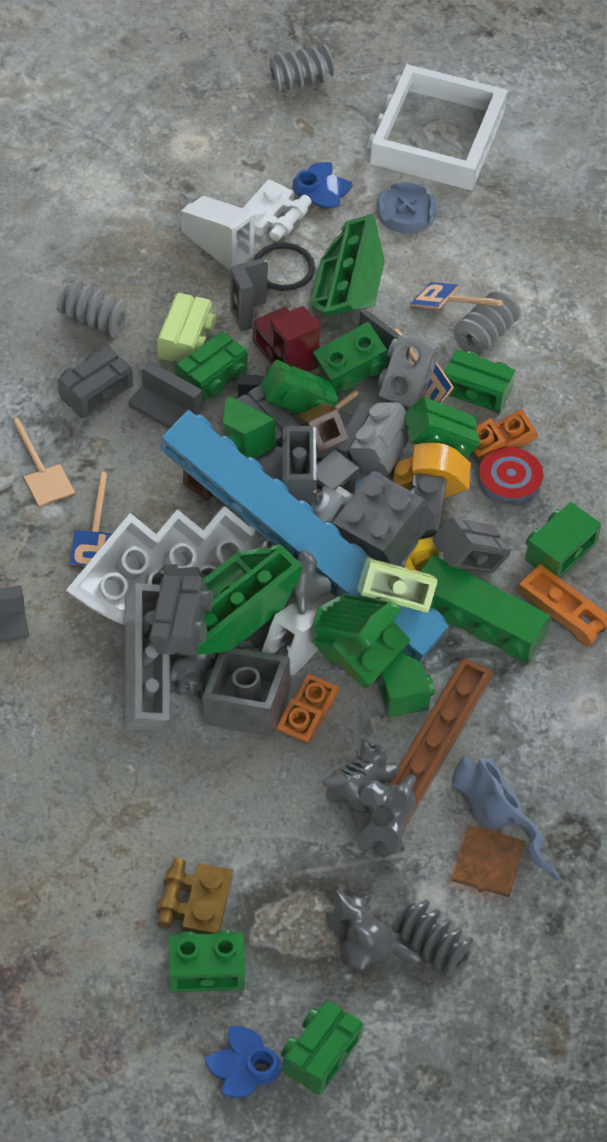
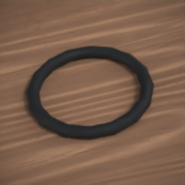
M288 242L273 243L263 247L255 255L254 260L261 259L267 252L274 249L286 248L302 254L309 264L308 273L301 281L294 284L281 285L267 280L268 288L278 291L296 290L305 286L313 278L316 269L314 258L306 249Z

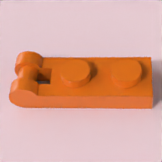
M540 564L519 583V593L574 633L577 640L584 646H590L597 639L599 632L607 630V613ZM584 616L590 620L588 624L581 620Z

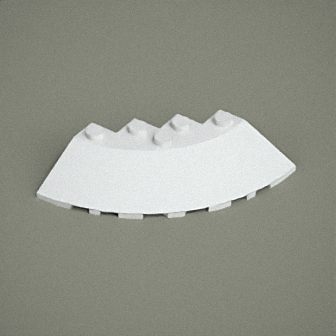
M225 506L214 515L203 530L177 509L156 534L129 513L67 588L66 592L88 608L110 620L125 625V595L135 583L160 585L158 571L163 565L177 564L178 568L198 567L201 578L204 579L237 552L272 548L274 545ZM291 595L286 603L288 606L295 602Z

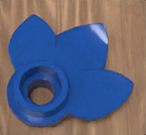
M321 162L311 165L308 170L299 172L293 180L292 189L300 197L302 195L309 196L312 202L319 207L336 208L340 206L339 198L345 196L352 188V182L332 175L333 166L331 162Z
M241 1026L229 1027L230 1048L220 1050L205 1058V1064L209 1071L219 1079L225 1080L222 1094L233 1098L248 1096L258 1085H267L274 1082L281 1071V1061L278 1055L271 1049L264 1047L263 1040L257 1032ZM258 1064H265L269 1069L260 1072L255 1067Z

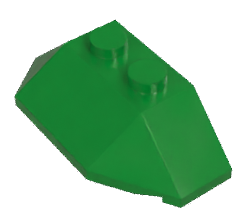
M372 214L346 221L341 228L342 232L332 241L322 256L309 304L312 309L325 316H333L375 306L385 259L375 217Z
M282 545L237 552L203 579L208 590L212 591L213 606L211 611H206L204 621L207 626V635L205 641L199 643L196 655L231 651L273 618L276 613L285 608L303 567Z

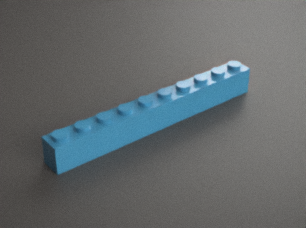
M188 409L163 435L160 450L274 546L282 545L295 559L298 558V554L301 551H309L317 561L315 572L328 577L332 585L330 592L334 596L338 597L343 594L362 596L357 591L367 557L365 551L357 544H350L342 538L340 531L335 525L328 521L324 523L315 515L314 509L303 500L298 501L294 498L282 481L276 478L272 479L264 473L258 461L252 457L246 458L241 454L236 444L227 436L221 437L217 434L205 417L199 414L195 415ZM398 605L402 611L393 621L411 640L401 652L421 662L442 639L449 626L445 623L444 617L435 609L430 608L429 612L426 613Z

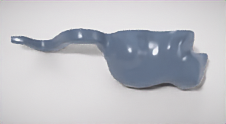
M464 755L454 771L452 786L468 797L472 813L478 822L492 829L512 824L520 825L531 841L528 850L532 861L538 867L547 871L554 880H558L560 878L558 873L544 860L540 853L543 845V836L540 830L523 814L522 805L518 797L505 781L497 764L486 757L480 758L478 763L474 764L468 755Z

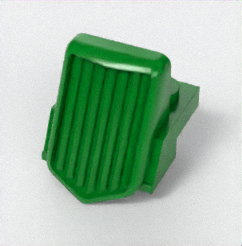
M350 594L340 595L319 606L311 627L312 632L315 634L311 642L333 666L340 663L363 689L374 682L411 640L393 621L402 611L396 603Z

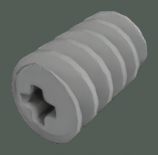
M326 45L319 46L318 50L315 47L308 48L307 53L303 49L297 50L296 55L292 51L287 52L285 58L282 54H276L274 60L272 58L269 60L270 74L277 92L282 91V82H285L290 90L293 89V80L297 81L299 87H304V78H307L309 83L314 85L315 76L318 75L321 82L324 83L326 82L327 73L331 77L334 75L332 56Z
M77 279L73 285H68L63 289L57 301V312L61 314L66 313L71 319L77 318V321L82 324L88 323L89 327L93 329L98 328L104 334L109 333L112 338L119 335L126 320L125 299H120L114 305L116 300L114 294L111 293L104 300L105 291L100 288L93 295L94 285L88 284L82 290L83 280Z
M492 291L485 297L486 299L502 300L503 304L501 306L478 304L454 326V337L464 352H474L480 356L483 350H487L491 343L498 339V336L503 335L506 329L510 328L514 321L521 317V310L517 302L504 292Z

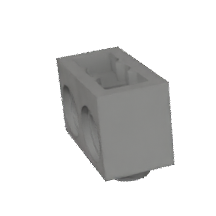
M409 334L399 335L398 339L394 338L388 351V357H391L388 369H384L379 377L378 387L381 388L379 396L410 408L422 397H425L442 346ZM410 346L416 348L419 354L415 364L409 362L406 357V351ZM399 377L405 378L408 382V390L405 394L400 393L396 388V381Z

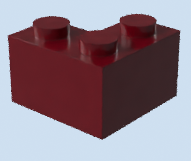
M284 306L253 320L252 341L271 365L274 361L279 360L288 364L289 367L294 366L306 372L318 368L313 352L320 348L319 341L322 328L318 318L315 315L311 316L304 306L289 311Z

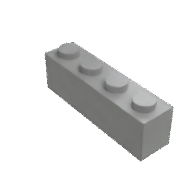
M135 583L125 595V729L160 731L170 721L169 655L157 653L149 639L161 585Z

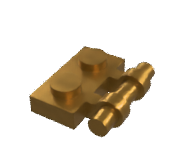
M174 858L171 868L166 870L163 882L166 885L164 897L160 898L156 910L159 914L157 925L161 928L169 929L172 926L173 919L184 920L182 932L214 934L217 931H221L233 878V869L197 863L195 875H189L185 873L187 862L181 858ZM180 890L190 892L188 904L178 902Z

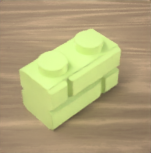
M179 292L175 295L157 339V351L160 359L171 362L176 360L179 363L207 342L205 335L207 332H213L216 323V314L212 313V302L209 299L193 298L192 295Z
M366 557L357 591L362 596L374 599L378 597L380 600L391 601L400 606L428 613L438 579L427 573Z

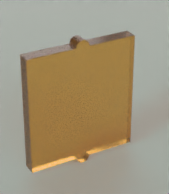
M468 825L452 882L477 888V891L480 893L485 890L510 897L525 841L502 835L499 830L491 832Z

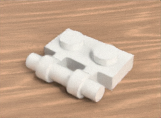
M268 179L243 208L255 214V234L262 236L269 229L271 230L269 233L270 238L274 241H279L293 230V224L297 219L300 220L307 214L312 200L307 195H302L299 200H294V191Z

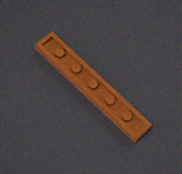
M466 658L461 659L398 766L399 772L397 776L388 783L399 785L410 774L416 776L412 789L416 796L415 809L406 819L404 830L493 678L494 671Z

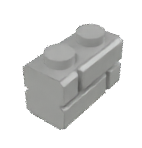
M398 402L376 403L370 409L369 416L362 428L356 432V438L348 451L354 461H357V466L362 475L368 476L374 471L382 473L383 476H388L408 443L407 430L409 428L406 426V411L402 404Z

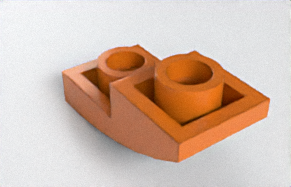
M521 408L497 423H494L492 418L479 424L475 431H478L480 444L473 452L478 460H482L493 450L501 447L519 448L534 441L539 436Z
M308 673L295 699L291 698L276 727L277 731L309 744L340 692L339 686Z

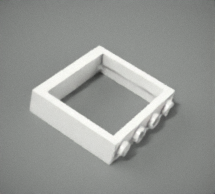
M407 64L403 74L397 75L395 79L394 94H389L387 97L385 114L380 113L378 117L376 134L372 133L370 135L367 148L371 149L370 164L473 191L505 112L508 90ZM408 91L486 111L466 161L387 140Z

